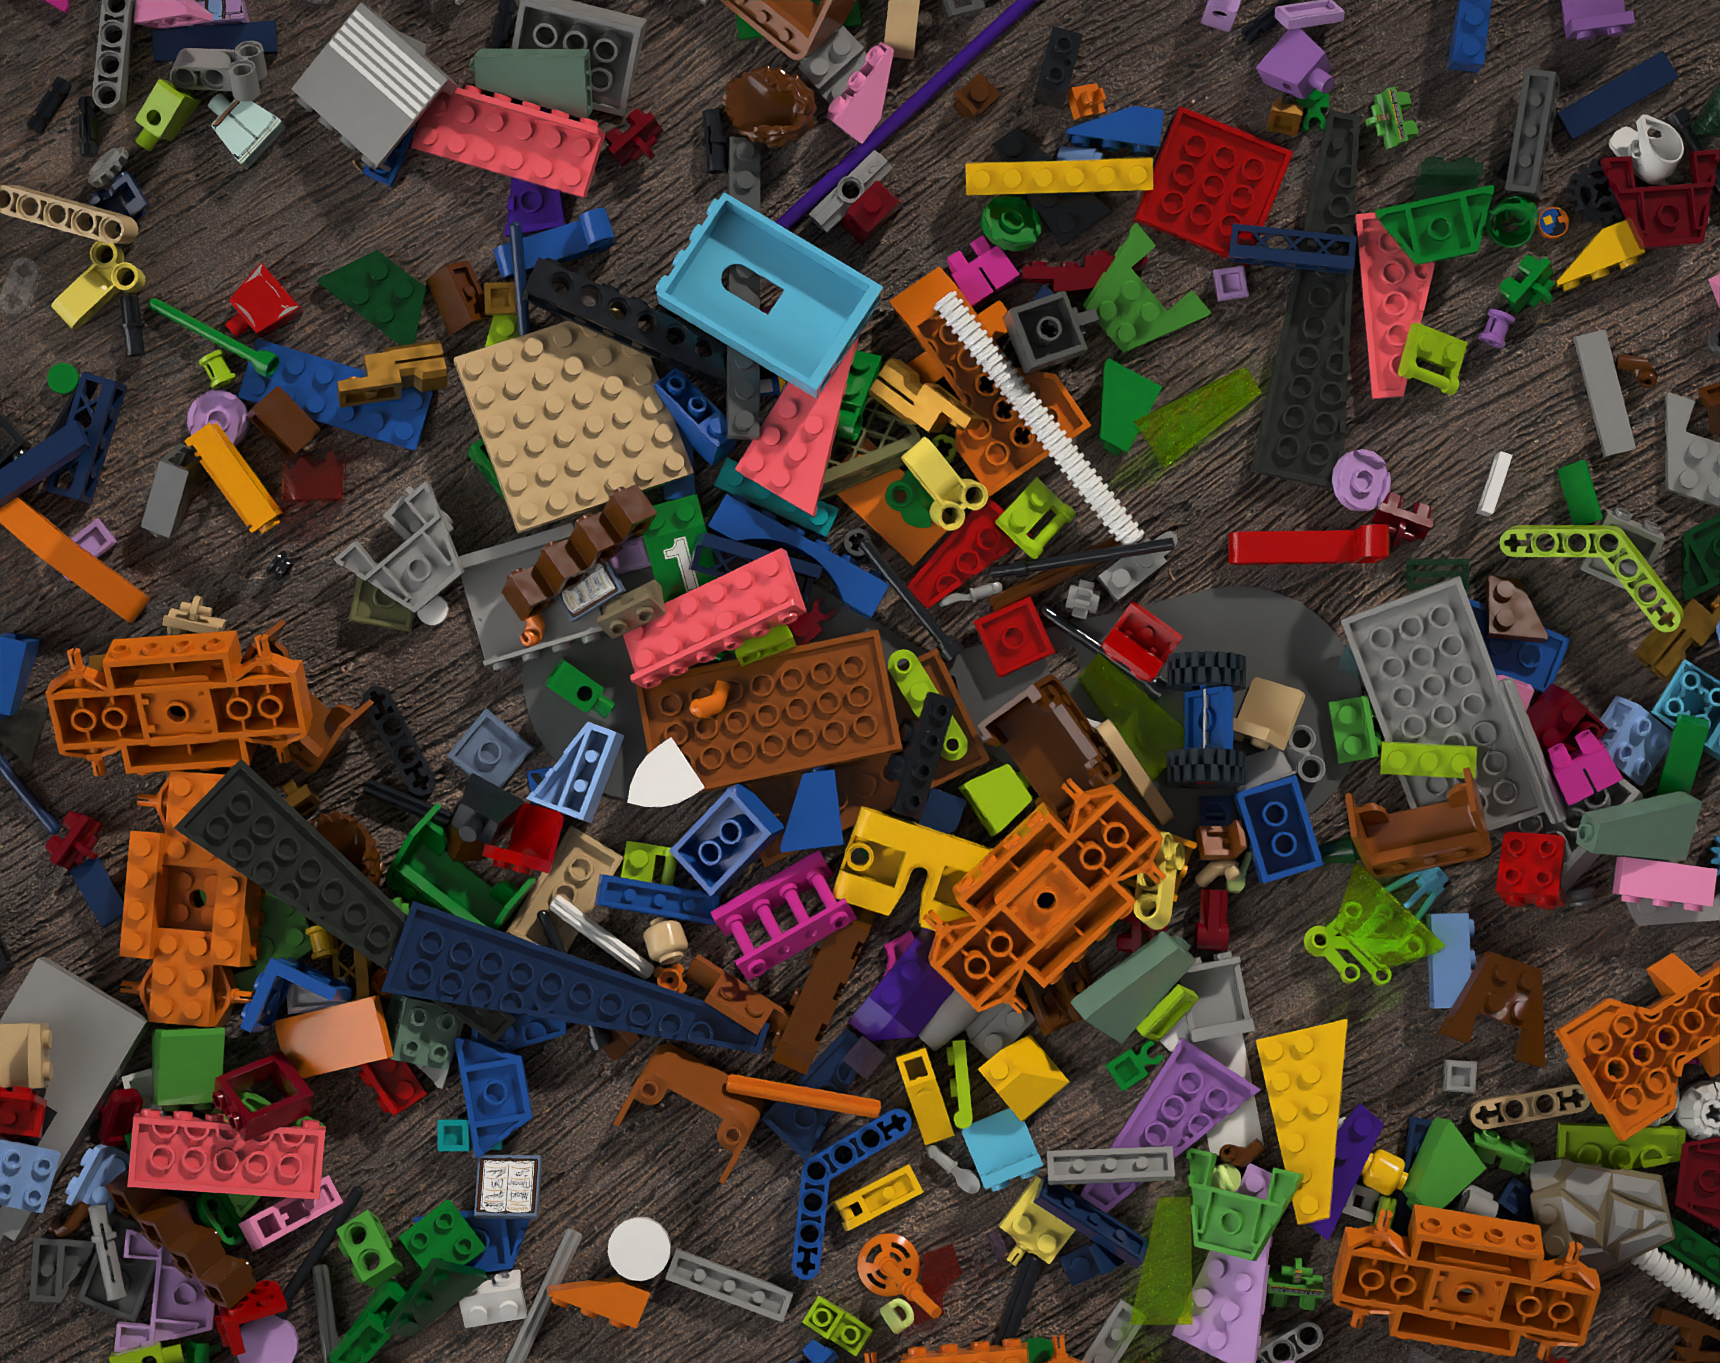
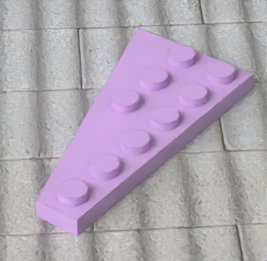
M1249 1163L1236 1193L1266 1200L1272 1173ZM1271 1235L1257 1261L1210 1250L1172 1335L1226 1363H1256L1258 1348H1260L1261 1336L1259 1335L1261 1318L1265 1310L1270 1267L1268 1265L1269 1249L1272 1248L1273 1236Z

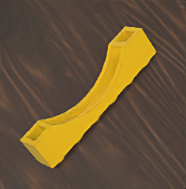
M1152 157L1066 161L968 162L965 164L966 195L1153 190Z

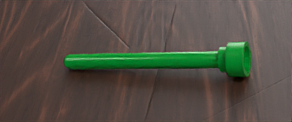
M157 298L149 300L148 306L151 310L252 363L255 371L266 378L271 377L277 370L280 357L269 350H259L257 352Z

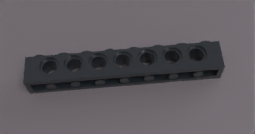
M538 257L521 296L522 300L674 368L677 367L685 373L727 391V368L724 365V360L727 359V344L690 322L684 323L676 319V316L670 311L663 309L655 310L649 307L648 303L641 298L626 297L620 294L619 290L612 285H600L591 281V278L583 272H571L562 268V265L554 259L545 258L544 260ZM552 284H563L567 292L562 294L555 292ZM581 297H592L595 300L596 305H584L581 301ZM613 308L621 310L624 318H613L609 310ZM638 322H648L652 326L653 331H642L638 326ZM666 335H677L681 340V344H671L667 340ZM695 348H706L710 356L707 358L697 355ZM760 365V376H761V374H762V372H763V369H764V367L761 366V365Z

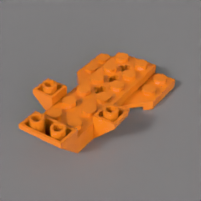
M939 266L888 302L924 351L907 364L919 373L920 383L922 385L924 383L934 384L943 378L958 400L984 418L978 429H965L962 431L956 428L954 447L976 480L986 487L988 497H990L1049 456L1050 451L1042 448L1043 442H1038L1036 440L1038 436L1031 434L1032 428L1024 425L1026 421L1024 418L1020 419L1018 417L1020 413L1017 410L1013 411V409H1010L1008 411L1010 415L1008 419L997 415L996 412L999 410L998 403L1002 402L1003 405H1006L1008 398L1006 395L1002 396L1000 394L1002 390L999 387L995 388L994 380V383L991 385V393H987L986 390L982 392L978 386L981 385L980 378L984 376L987 380L990 375L988 372L984 373L982 371L984 367L981 364L977 365V358L970 356V349L966 350L964 348L966 344L963 341H958L959 335L952 333L953 328L951 325L947 327L945 324L947 320L945 318L941 319L940 311H935L933 308L948 293L956 291L957 299L964 301L962 303L964 308L968 306L970 309L968 313L976 316L975 322L982 324L980 326L982 330L986 329L988 332L986 336L994 339L992 342L994 346L998 345L995 340L1007 333L1002 317L1008 310L1001 300H998L977 315L961 290ZM1010 365L1012 369L1016 368L1018 370L1016 374L1019 377L1023 376V383L1030 385V392L1034 391L1036 393L1034 397L1037 400L1041 399V406L1048 408L1047 413L1054 416L1053 421L1055 423L1059 422V429L1066 431V438L1070 437L1073 439L1092 426L1056 374L1036 371L1024 376L1022 368ZM1018 427L1021 431L1026 429L1029 432L1026 436L1028 442L1023 445L1022 441L1017 443L1014 439L1017 435L1015 430Z
M1670 953L1646 968L1661 996H1664L1647 1008L1636 1007L1622 1003V1001L1607 998L1554 1031L1569 1056L1566 1058V1061L1598 1114L1605 1116L1619 1141H1625L1675 1109L1677 1100L1675 1093L1678 1079L1682 1076L1684 1064L1697 1056L1709 1077H1714L1720 1073V959L1711 964L1712 967L1698 975L1674 953ZM1659 1033H1665L1666 1038L1663 1039L1665 1043H1660ZM1634 1049H1640L1641 1054L1638 1055L1640 1060L1634 1058ZM1614 1064L1616 1070L1613 1071L1614 1075H1609L1608 1065Z

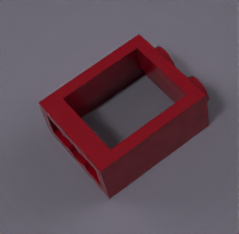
M282 1051L216 1077L214 1092H212V1100L215 1107L224 1112L231 1129L234 1132H238L244 1141L310 1115L314 1093ZM271 1079L285 1099L250 1113L236 1093Z

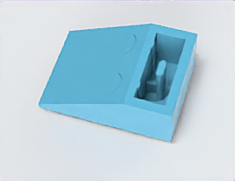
M1683 659L1651 713L1672 729L1674 728L1677 713L1709 720V729L1703 751L1720 761V681Z

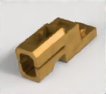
M435 340L388 347L383 353L364 355L365 377H348L345 380L337 381V398L339 407L342 408L401 399L403 388L415 387L421 392L447 388L448 375L440 341Z
M890 358L878 374L886 382L876 378L869 389L868 394L905 423L920 425L928 432H942L948 421L951 425L962 431L965 429H978L984 418L939 384L924 383L922 385L919 373L901 359Z
M1720 592L1708 604V607L1711 609L1710 611L1694 598L1685 601L1681 606L1684 617L1676 630L1664 633L1654 627L1632 653L1635 659L1645 667L1650 664L1649 670L1664 682L1670 681L1683 659L1686 660L1685 651L1690 645L1694 648L1703 646L1716 630L1717 623L1720 620ZM1673 612L1667 613L1662 617V620L1666 621L1669 619L1673 623L1672 619L1675 614Z

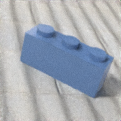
M1469 913L1426 914L1429 1007L1434 1009L1452 1008L1471 976V969H1475V952L1470 950V938H1474L1475 931L1474 921L1469 919Z

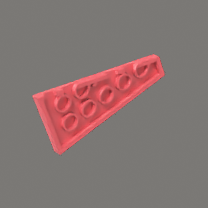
M1374 213L1356 214L1355 223L1372 400L1403 397L1408 379L1399 376L1398 368L1411 323L1421 324L1435 262L1415 266L1377 220Z
M860 334L817 399L788 382L759 429L758 440H752L735 468L741 475L814 518L818 508L819 494L824 483L823 477L827 461L830 459L838 426L842 399L846 393L847 379L850 367L853 364Z

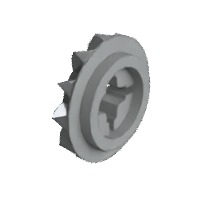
M123 147L113 148L106 152L90 169L88 183L96 188L107 184L127 163L129 153Z

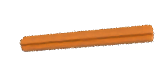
M730 1074L727 1079L726 1091L729 1093L870 1118H878L881 1102L876 1099Z

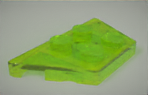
M1358 863L1354 865L1334 926L1338 933L1379 971L1444 950L1446 945Z

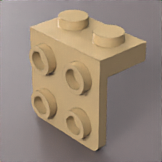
M1259 677L1254 678L1238 718L1233 717V740L1243 742V739L1251 740L1250 744L1257 748L1268 750V747H1273L1284 751L1304 702V692Z
M49 1022L0 1024V1087L19 1086L35 1089L50 1086V1081L53 1078V1064L49 1060V1049L52 1048L53 1036L52 1031L49 1030Z

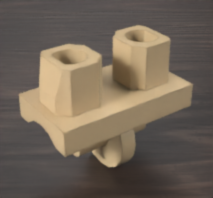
M196 595L192 604L181 602L180 610L171 608L169 614L164 615L162 625L167 626V635L187 634L188 631L196 633L220 632L225 629L226 620L211 617L213 608L203 606V597Z

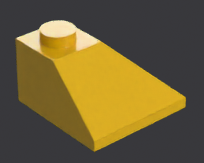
M1031 1035L1001 1049L978 1069L1021 1122L1025 1121L1070 1083Z

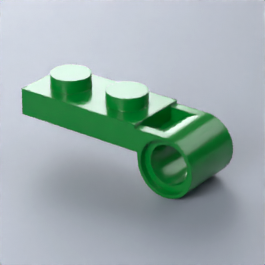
M856 350L847 379L846 393L842 399L841 413L835 437L851 441L858 439L863 422L862 414L870 396L868 394L869 389L878 377L882 367V356Z

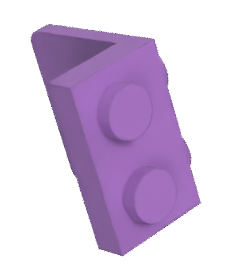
M1560 0L1566 39L1577 38V41H1586L1596 38V35L1608 34V37L1621 36L1626 34V31L1635 23L1633 11H1625L1624 0Z

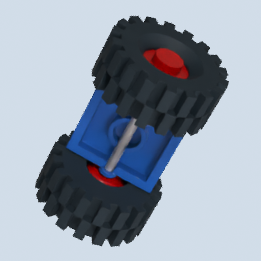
M1192 651L1168 655L1167 688L1173 689V691L1185 692L1184 749L1171 750L1166 753V784L1172 787L1194 789H1227L1245 786V753L1233 750V692L1246 689V656L1232 652L1225 653L1223 651Z

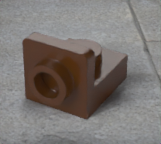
M980 72L961 90L953 93V100L955 101L953 107L964 119L968 116L974 122L1001 97V94Z

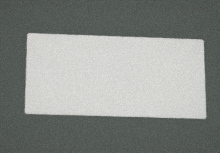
M1243 1033L1204 1040V1042L1220 1048L1218 1062L1252 1083ZM1255 1095L1251 1096L1230 1115H1227L1206 1133L1211 1153H1216L1219 1156L1220 1148L1225 1144L1246 1147L1256 1138L1264 1146Z

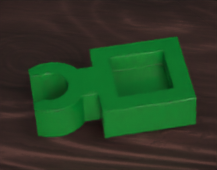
M1315 88L1307 98L1300 99L1297 97L1299 106H1303V111H1306V115L1302 120L1303 132H1308L1309 121L1313 119L1318 121L1319 131H1324L1326 127V118L1321 113V110L1329 109V92L1324 94Z
M1152 1040L1143 1043L1138 1054L1135 1055L1133 1050L1129 1048L1105 1064V1067L1122 1092L1148 1075L1144 1068L1145 1065L1158 1064L1164 1058L1162 1054L1157 1055L1155 1058L1147 1056V1049L1154 1045Z

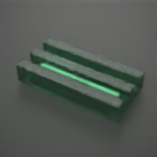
M1406 559V590H1421L1438 584L1413 583V578H1454L1460 576L1465 591L1470 590L1469 559ZM1413 566H1461V571H1413Z

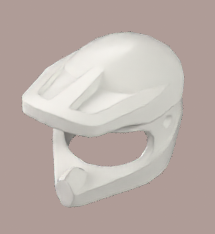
M1643 114L1636 121L1638 132L1625 126L1612 135L1608 144L1617 157L1632 156L1634 174L1642 181L1651 185H1660L1675 171L1683 155L1684 146L1680 135L1672 126ZM1656 129L1661 132L1662 136L1659 138L1650 137L1647 131Z

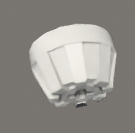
M1698 1080L1687 1085L1679 1094L1680 1100L1675 1112V1118L1679 1126L1686 1129L1688 1137L1697 1141L1720 1137V1083L1712 1080Z
M637 1216L624 1220L615 1228L609 1239L608 1256L611 1265L618 1274L629 1280L644 1281L654 1278L664 1269L670 1258L671 1243L668 1233L660 1223L648 1217Z

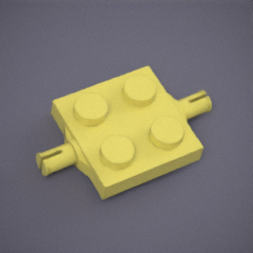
M1038 1176L1033 1178L998 1225L1011 1235L1016 1242L1015 1247L1005 1258L1014 1266H1017V1263L1026 1251L1037 1255L1050 1264L1076 1230L1033 1202L1042 1180ZM1065 1184L1063 1186L1072 1191L1077 1184Z

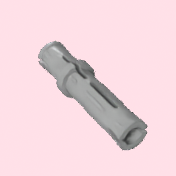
M103 1203L90 1206L87 1209L90 1214L93 1230L91 1241L96 1244L100 1270L107 1295L106 1299L110 1301L126 1297L127 1295L124 1289L114 1240L117 1237L116 1230H112L108 1205ZM100 1223H103L107 1248L104 1247ZM107 1255L110 1256L111 1266L114 1275L113 1281L111 1280Z

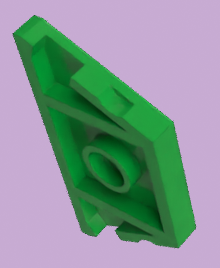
M1489 185L1377 209L1374 211V214L1415 266L1476 254L1479 250L1494 186Z

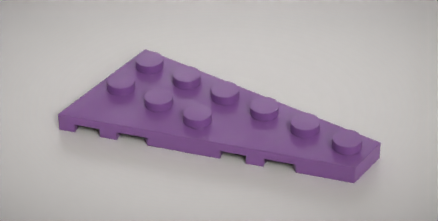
M1181 1037L1109 1149L1173 1146V1157L1176 1158L1261 1089ZM1143 1182L1085 1184L1079 1196L1106 1213Z

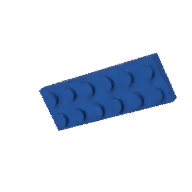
M256 338L253 350L257 352L259 350H269L280 357V362L275 373L269 378L257 373L255 368L252 367V363L248 362L238 398L257 404L276 386H280L313 421L417 452L435 393L433 391L421 392L415 387L403 388L401 399L340 408L337 398V381L345 380L348 377H365L364 370Z

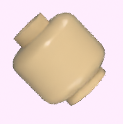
M659 917L650 922L651 926L643 934L650 959L660 962V965H669L683 959V953L688 949V942L682 924L676 920H668V917Z

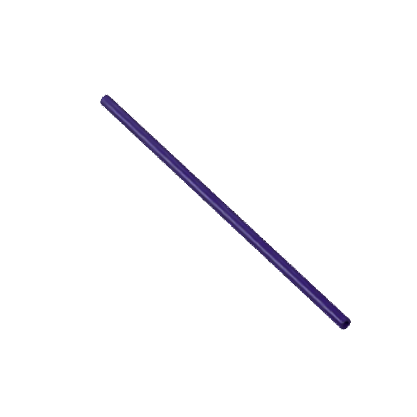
M1016 0L877 127L863 144L860 143L778 218L775 223L787 230L792 228L829 194L842 178L848 176L866 157L878 149L1039 0Z

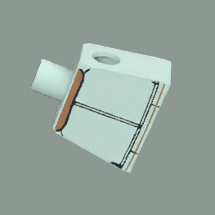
M219 93L208 104V107L218 115V118L212 123L211 127L246 170L287 128L279 118L251 100L243 102L234 99L231 103Z

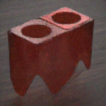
M332 450L327 453L325 462L311 455L303 454L297 460L293 470L284 463L283 454L280 453L284 501H347L345 451L343 460H339L338 463Z

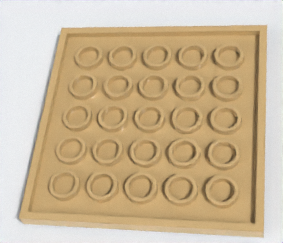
M616 308L609 310L613 318H624L621 310ZM566 321L454 357V364L518 534L606 505L609 501L608 496L619 487L623 486L626 489L637 484L642 492L694 474L675 420L653 387L659 378L650 356L576 323Z

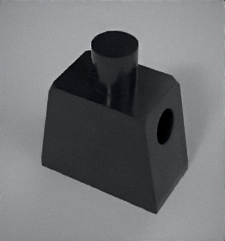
M472 773L451 823L459 829V836L462 840L473 842L475 839H478L485 844H492L513 826L524 804V800Z

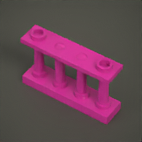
M819 850L710 912L723 934L728 936L733 933L744 956L735 960V963L747 981L764 974L768 969L838 929L846 927L850 922L857 919L845 898L837 902L825 880L834 874ZM814 886L826 909L809 918L798 895ZM787 902L798 925L782 933L771 910ZM760 917L771 940L755 949L744 926Z

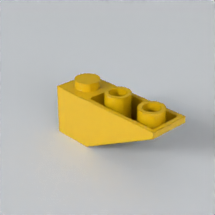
M1627 220L1603 228L1554 282L1555 286L1552 290L1562 287L1565 292L1580 286V280L1591 276L1592 281L1609 275V269L1620 265L1622 270L1639 263L1637 258L1644 254L1645 250H1640Z
M925 1046L896 1055L895 1057L925 1145L955 1136Z

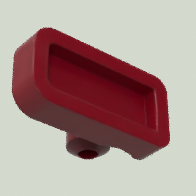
M118 1089L114 1091L109 1097L107 1106H102L99 1110L98 1117L102 1125L98 1132V1138L102 1145L117 1146L127 1144L124 1135L132 1133L133 1117L136 1113H140L143 1105V1098L137 1089Z

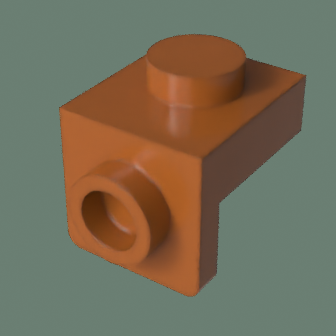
M1234 820L1229 826H1200L1195 831L1200 860H1235L1246 849L1248 843V835L1243 829L1242 820Z

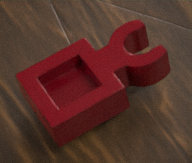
M819 597L815 600L811 612L799 615L796 621L787 624L797 646L811 642L823 631L818 623L821 620H830L835 615L836 611L834 609L830 610L827 614L819 612L818 608L825 601L824 597Z

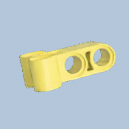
M102 241L94 243L90 250V258L94 264L52 303L51 307L72 330H76L85 324L120 290L128 294H136L144 287L145 275L131 263L124 262V253L117 245ZM111 248L114 253L112 260L108 263H103L101 260L102 253L106 249ZM128 271H133L134 281L130 285L124 286L122 284L123 275Z
M923 437L901 456L902 461L934 500L929 513L931 520L940 527L950 531L958 529L964 523V510L966 508L979 510L987 503L988 491L986 487L971 478L961 479L928 438ZM975 487V496L970 501H966L965 495L967 490ZM951 507L952 516L947 521H943V511Z
M1160 832L1163 840L1153 860L1155 865L1166 875L1165 879L1162 880L1160 878L1161 883L1152 886L1153 880L1146 873L1143 874L1141 872L1137 874L1134 897L1136 902L1133 905L1134 914L1154 930L1163 929L1170 922L1176 873L1183 869L1185 863L1183 845L1180 842H1173L1172 835L1168 832ZM1156 907L1155 913L1148 917L1151 909Z

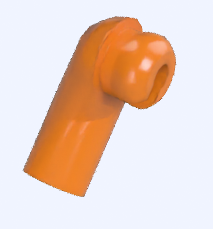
M717 680L712 695L701 699H694L690 704V712L698 718H707L720 713L725 706L732 685Z

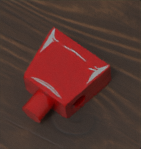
M260 263L230 298L229 302L238 313L226 322L225 325L236 338L250 327L260 337H263L298 317L304 311L272 273Z

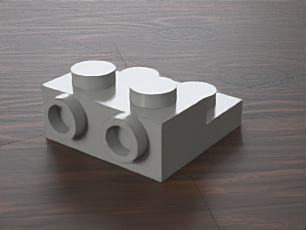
M842 26L809 57L798 60L801 63L798 66V73L830 106L831 102L836 97L841 96L847 88V81L854 72L859 71L864 65L867 53L855 37Z
M1618 507L1615 508L1614 512L1606 509L1599 525H1613L1621 528L1652 567L1665 542L1664 534L1660 532L1661 527L1648 520H1644L1643 524L1631 520L1633 516L1631 513ZM1613 534L1603 535L1602 541L1605 547L1609 549L1618 547L1616 536ZM1584 557L1580 570L1625 589L1601 557ZM1631 559L1622 560V569L1626 573L1634 574L1637 572L1638 568L1635 561Z

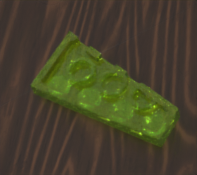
M1242 367L1133 422L1158 463L1165 469L1262 392L1251 373L1245 367Z
M1098 653L1077 679L1105 719H1109L1153 782L1166 767V753L1171 750H1179L1184 746V727Z
M1159 1197L1129 1325H1193L1191 1197Z

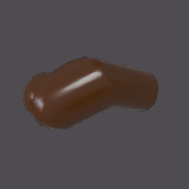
M1617 355L1616 370L1631 371L1643 388L1648 389L1656 385L1657 373L1648 359L1638 356Z
M1256 1138L1246 1147L1225 1144L1220 1148L1219 1155L1221 1161L1226 1164L1246 1167L1267 1150L1259 1139Z
M81 1201L77 1203L65 1221H62L59 1217H54L47 1227L48 1232L53 1233L55 1238L63 1239L76 1231L89 1215L87 1209L89 1206Z

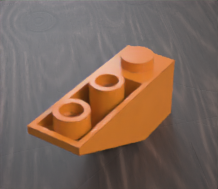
M618 1276L548 1285L546 1288L548 1296L552 1297V1303L564 1308H568L570 1304L581 1308L580 1313L597 1319L599 1315L610 1319L609 1323L624 1330L628 1326L637 1328L650 1296L647 1287Z

